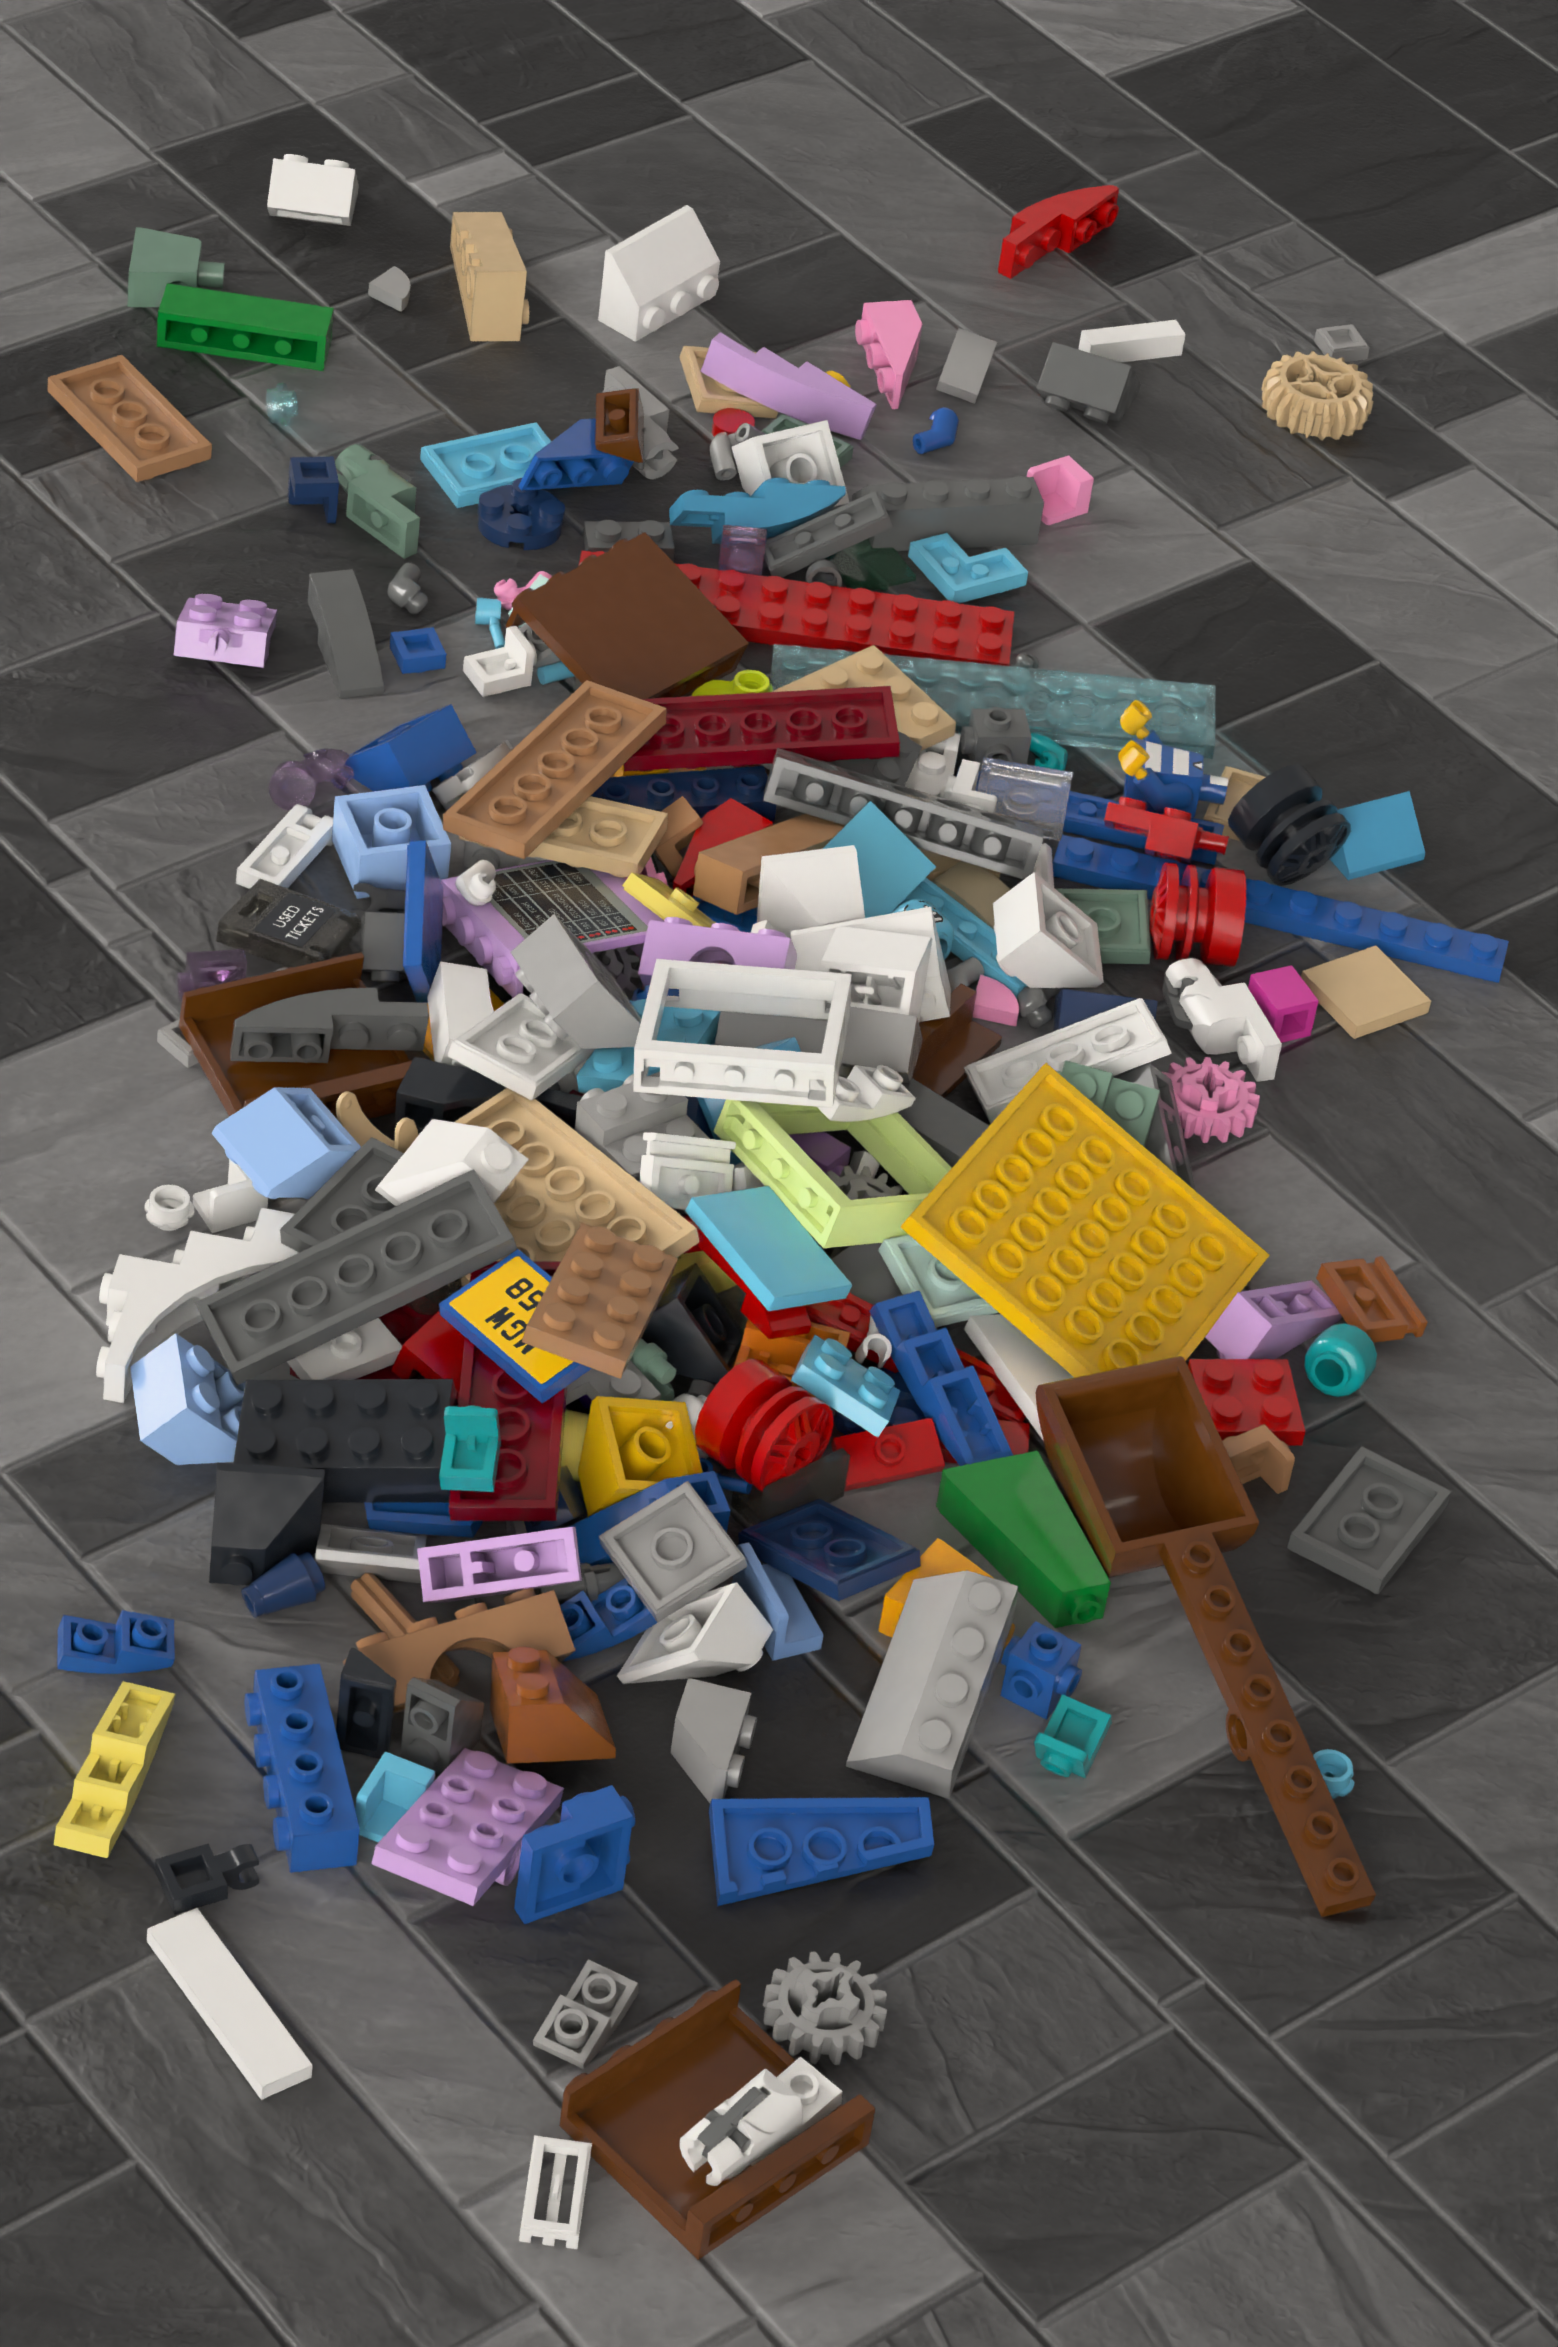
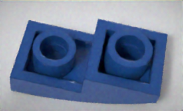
M625 1578L598 1595V1599L592 1602L583 1590L560 1605L575 1648V1652L565 1658L564 1661L600 1652L630 1639L657 1624V1621Z
M122 1610L116 1624L63 1615L58 1627L57 1669L97 1674L137 1673L172 1667L175 1660L174 1619Z

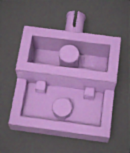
M198 594L195 598H188L177 620L174 656L263 668L269 656L270 638L276 627L277 609H269L266 603L256 600H242L240 604L222 602L221 597L212 594Z

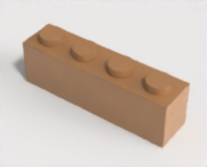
M802 814L701 851L694 868L695 883L693 896L736 915L758 907L762 856L823 849L845 825L809 814Z

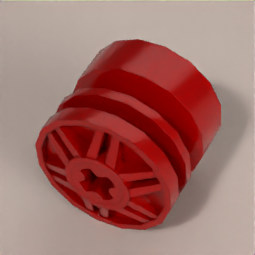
M1164 863L1159 881L1153 891L1149 926L1152 936L1154 960H1168L1174 940L1177 961L1188 959L1194 942L1200 944L1201 960L1205 965L1234 967L1239 957L1245 921L1247 888L1244 870L1214 867L1210 871L1206 886L1199 887V878L1195 865L1186 866L1182 884L1179 885L1178 865L1175 863Z
M748 1359L732 1368L720 1379L708 1395L699 1413L695 1428L696 1446L725 1468L736 1469V1473L748 1484H753L767 1497H780L794 1490L808 1477L820 1461L830 1441L834 1425L833 1411L826 1403L817 1397H812L802 1387H792V1383L783 1374L762 1360Z

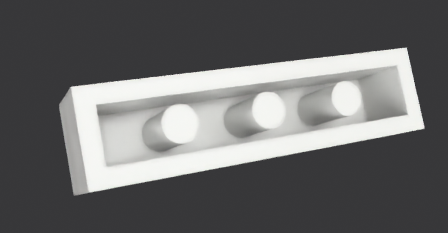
M1176 320L1082 330L1078 349L1120 363L1181 356L1185 333Z

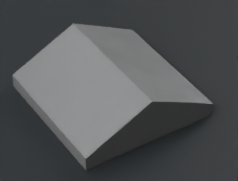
M322 1524L316 1547L315 1561L321 1573L361 1577L365 1573H372L378 1579L421 1583L417 1548L426 1547L427 1535Z

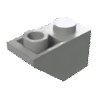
M688 1678L675 1718L670 1753L707 1801L711 1803V1799H724L728 1786L738 1788L745 1761V1756L738 1755L740 1747L750 1749L757 1717L748 1715L751 1699L750 1692Z

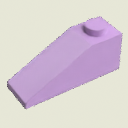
M1312 1280L1242 1291L1236 1294L1205 1338L1217 1349L1216 1353L1220 1359H1277L1341 1320L1342 1316L1331 1299Z
M575 1527L417 1548L423 1602L444 1603L582 1581Z

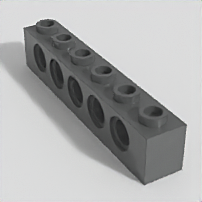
M780 748L776 750L764 789L763 801L845 826L871 801L916 847L1023 880L1033 873L1044 838L1042 828Z

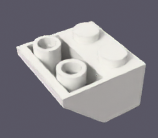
M294 154L284 155L283 160L273 158L267 203L269 215L351 226L359 189L356 170L349 168L348 163L339 160H325L324 165L308 163V158Z
M837 926L821 959L819 972L852 974L851 1007L917 1016L919 1022L933 939L926 936Z

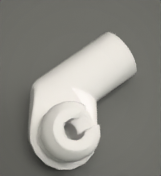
M479 860L457 877L455 882L456 888L470 904L474 906L485 905L491 901L492 894L496 890V883L494 881L496 870L491 862Z

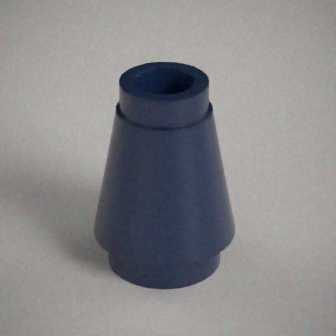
M305 1552L299 1556L291 1553L249 1586L243 1588L241 1592L248 1610L254 1618H257L263 1614L266 1615L316 1601V1594L325 1591L326 1586L316 1561L310 1553Z

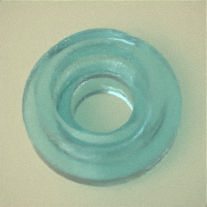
M278 383L276 388L267 389L266 404L270 422H280L282 426H290L292 417L298 415V401L295 391H289L286 383Z

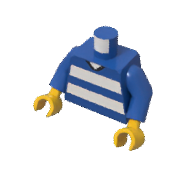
M1134 700L1125 709L1120 719L1122 729L1130 735L1137 736V738L1130 740L1118 753L1122 769L1126 773L1123 797L1146 802V811L1163 815L1164 809L1167 807L1191 813L1192 818L1195 817L1198 801L1223 805L1227 792L1228 778L1203 774V755L1164 745L1154 730L1148 731L1144 726L1152 718L1150 710L1141 701Z

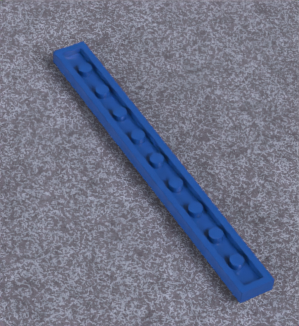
M1061 835L1052 862L1053 877L1103 889L1147 890V899L1152 900L1153 891L1159 881L1164 863H1175L1178 865L1179 885L1182 884L1183 874L1186 866H1188V864L1180 863L1173 859L1154 857L1134 852L1127 848H1117L1092 842L1085 838H1075ZM1196 867L1199 887H1205L1211 869ZM1246 878L1245 923L1358 950L1377 946L1387 957L1499 983L1509 943L1507 940L1495 938L1488 934H1478L1449 927L1442 923H1432L1406 917L1396 912H1385L1360 906L1349 901L1343 902L1314 895L1307 891H1297L1272 885L1265 881Z

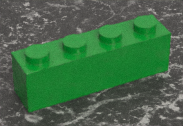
M167 283L158 310L156 347L324 371L332 342L334 308Z

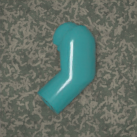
M1040 730L1033 731L1031 733L1032 738L1029 750L1039 757V760L1036 758L1034 763L1037 775L1045 781L1059 779L1066 769L1068 760L1066 749Z

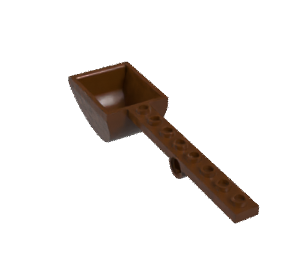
M1182 1356L1038 1385L1035 1394L1039 1423L1051 1469L1060 1492L1108 1578L1165 1566L1229 1709L1226 1715V1733L1231 1750L1238 1760L1242 1762L1252 1761L1321 1917L1370 1906L1376 1893L1221 1554L1233 1551L1246 1543L1254 1535L1259 1520L1185 1359Z

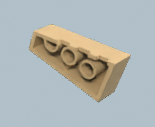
M453 212L450 249L470 340L520 341L522 324L529 323L528 299H524L527 270L513 240L512 229L508 228L502 212Z

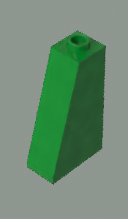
M1038 1451L942 1470L936 1503L939 1512L1010 1584L1018 1586V1592L1054 1628L1073 1624H1085L1092 1620L1103 1618L1111 1582Z

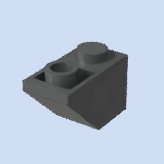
M413 1677L407 1684L400 1757L434 1770L435 1775L439 1777L464 1748L472 1750L479 1742L484 1703L438 1680Z

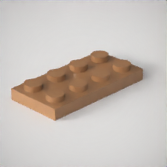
M123 355L48 377V392L136 482L152 479L155 476L211 459L212 444Z
M581 1223L526 1326L522 1342L621 1379L674 1273L678 1258L663 1253L655 1246L640 1245L616 1236L606 1228L592 1227Z

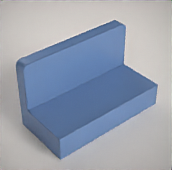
M749 1542L739 1544L737 1548L746 1558L747 1567L733 1575L732 1584L736 1582L739 1584L773 1628L771 1635L764 1644L772 1661L820 1650L823 1633L792 1577L769 1564L761 1565Z

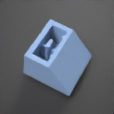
M274 1087L216 1125L211 1133L225 1149L226 1156L232 1162L239 1165L252 1180L254 1189L270 1199H310L361 1148L310 1088Z
M175 1333L130 1366L140 1441L175 1465L234 1462L246 1382L236 1385L230 1371L215 1361L203 1347L199 1345L194 1346Z

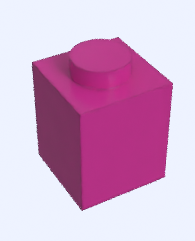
M1290 965L1251 974L1248 989L1280 1042L1311 1036L1319 1000L1294 967Z

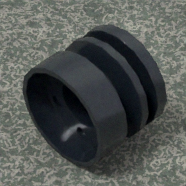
M1300 764L1281 768L1258 782L1239 800L1228 818L1231 830L1247 849L1252 851L1258 850L1256 854L1257 863L1267 869L1269 878L1274 884L1279 886L1293 884L1319 869L1338 852L1351 832L1349 821L1344 815L1337 813V806L1332 801L1327 799L1321 800L1323 796L1322 788L1308 770Z

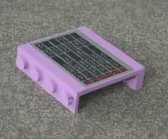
M553 860L496 869V876L494 878L496 890L492 894L491 901L482 906H474L462 896L455 885L457 877L441 879L443 886L442 925L446 926L457 938L459 944L464 946L476 958L479 965L487 969L495 978L497 984L502 986L512 998L519 993L523 994V984L515 975L520 967L510 952L553 914L591 953L630 946L640 958L642 957L649 920L664 922L662 918L623 890L624 887L622 885L626 881L624 878L584 867H571L566 863Z

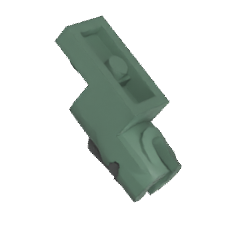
M361 444L347 447L335 460L336 469L343 474H337L339 485L348 494L346 517L403 559L416 554L420 517L415 514L417 488L411 484L412 477L390 466L380 456L375 455Z

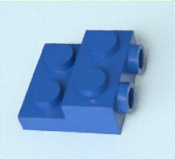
M613 1785L593 1792L580 1793L572 1799L564 1801L562 1803L560 1823L544 1825L531 1833L523 1835L514 1909L524 1924L623 1890L626 1865L630 1862L629 1843L631 1829L635 1826V1814L629 1800L625 1796H619Z

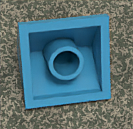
M1410 791L1337 810V813L1344 815L1351 824V832L1346 842L1330 860L1347 880L1424 860L1425 849Z

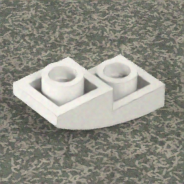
M855 1065L847 1079L841 1076L838 1077L833 1108H817L830 1121H863L884 1117L912 1106L916 1098L902 1085L903 1078L893 1069L884 1065H878L877 1068ZM810 1079V1089L825 1090L826 1086H824L823 1080Z

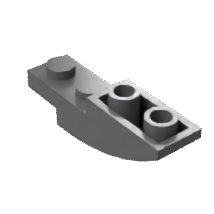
M377 988L326 990L294 996L257 1008L235 1019L230 1060L328 1063L330 1049L423 1051L429 1019L427 1003L379 1002Z

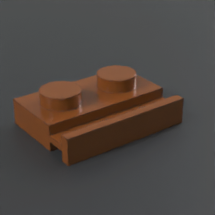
M1383 1256L1376 1257L1373 1263H1366L1364 1258L1321 1264L1316 1279L1347 1324L1357 1326L1366 1332L1374 1343L1400 1340L1404 1338L1406 1333H1413L1415 1337H1422L1428 1322Z

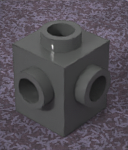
M1000 707L971 709L969 727H962L960 743L962 754H968L970 761L980 763L979 771L1026 772L1032 736L1025 709H1004Z

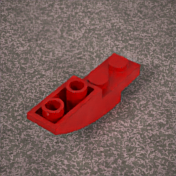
M1114 185L1078 189L1044 199L1015 214L1012 217L1010 234L1003 238L998 273L1012 279L1024 269L1030 268L1034 262L1045 254L1054 251L1056 247L1071 253L1083 243L1089 242L1094 235L1105 227H1110L1116 220L1119 207L1116 205L1119 188Z

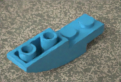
M771 478L764 481L751 496L745 492H732L725 496L709 495L705 490H690L683 493L669 508L670 525L711 527L712 544H737L760 541L778 536L824 515L846 495L845 486L830 485V482L826 480H813L805 484L790 483L786 478Z

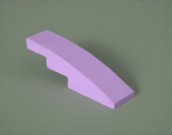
M721 332L712 339L700 371L737 393L777 412L809 424L828 420L830 431L859 440L864 437L877 405L807 361L797 368L765 347L755 354Z

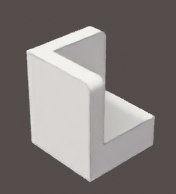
M229 1159L228 1184L195 1193L193 1195V1205L210 1231L215 1233L257 1221L260 1209L268 1208V1198L258 1193L252 1185V1180L239 1165Z

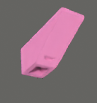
M911 300L864 303L862 319L857 320L855 326L857 343L863 345L868 367L874 369L880 393H885L892 409H898L918 356L922 322Z

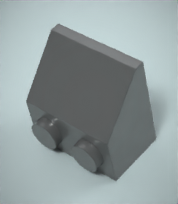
M1053 342L1036 389L1041 397L1045 399L1044 404L1053 409L1068 412L1069 407L1085 411L1083 415L1085 418L1107 424L1108 419L1117 422L1122 420L1137 396L1141 383L1130 365Z

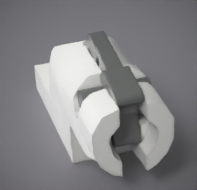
M1182 959L1171 964L1165 973L1162 991L1175 1026L1189 1029L1196 1043L1206 1054L1218 1055L1237 1051L1242 1064L1247 1065L1256 1082L1274 1079L1282 1043L1247 985L1239 983L1222 986L1199 959Z
M802 2057L798 2058L777 2077L767 2069H764L731 2098L726 2099L714 2110H711L705 2118L700 2120L680 2138L682 2156L693 2172L708 2161L713 2171L706 2176V2183L711 2186H718L722 2181L731 2180L749 2165H755L833 2112L842 2103V2090Z

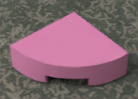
M980 975L976 988L977 994L973 1018L1016 1026L1019 1004L1015 995L999 981Z

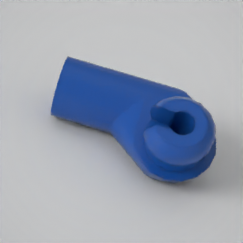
M941 407L935 410L929 420H933L932 429L913 436V446L918 454L947 447L955 442L959 419L952 409Z

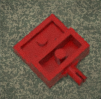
M1120 797L1118 804L1108 802L1104 818L1105 827L1146 836V855L1173 859L1190 865L1193 850H1198V848L1225 855L1229 836L1204 831L1203 828L1198 827L1199 823L1191 822V813L1165 807L1163 815L1146 811V802L1127 797Z
M1189 1359L1188 1368L1222 1441L1227 1437L1238 1436L1261 1425H1265L1287 1446H1302L1305 1427L1288 1359Z

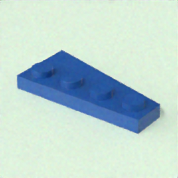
M929 1797L711 1799L709 1807L717 1906L930 1857L934 1848Z

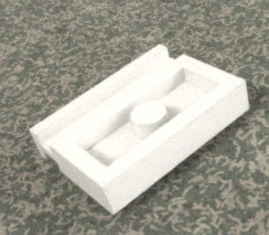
M643 1133V1140H647V1152L641 1158L640 1183L672 1209L686 1210L692 1197L732 1191L734 1164H730L731 1149H735L736 1142L662 1133Z

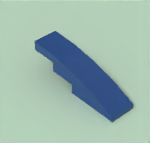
M920 1290L875 1303L869 1312L879 1333L885 1336L892 1345L890 1356L926 1419H933L937 1436L959 1466L1012 1456L1013 1453L974 1366L964 1368L947 1328L937 1330Z

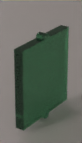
M869 538L824 558L832 561L838 567L842 582L847 588H865L870 591L876 589L888 590L890 586L916 581L914 572L893 547L872 548Z

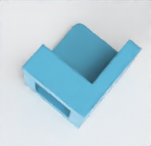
M384 1752L356 1797L355 1811L360 1828L359 1835L379 1842L434 1782L435 1771L391 1753Z

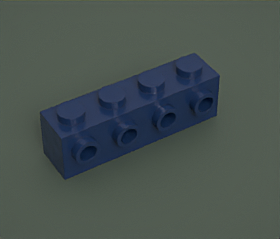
M763 766L610 777L591 795L592 797L660 812L683 796L700 818L708 811L714 810L732 798L772 821L773 825L777 806L776 804L763 801L764 789L768 779Z

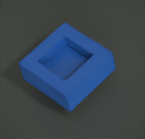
M434 627L391 632L389 647L402 674L445 669L447 654Z

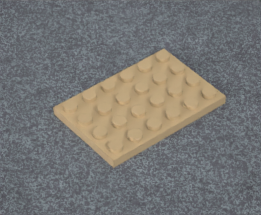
M506 1088L455 1121V1123L491 1129L529 1159L494 1205L512 1234L517 1249L532 1261H561L581 1223L592 1227L606 1228L616 1236L640 1245L655 1246L663 1253L675 1258L700 1242L697 1228L536 1099L531 1101ZM471 1273L456 1281L464 1287L470 1283Z

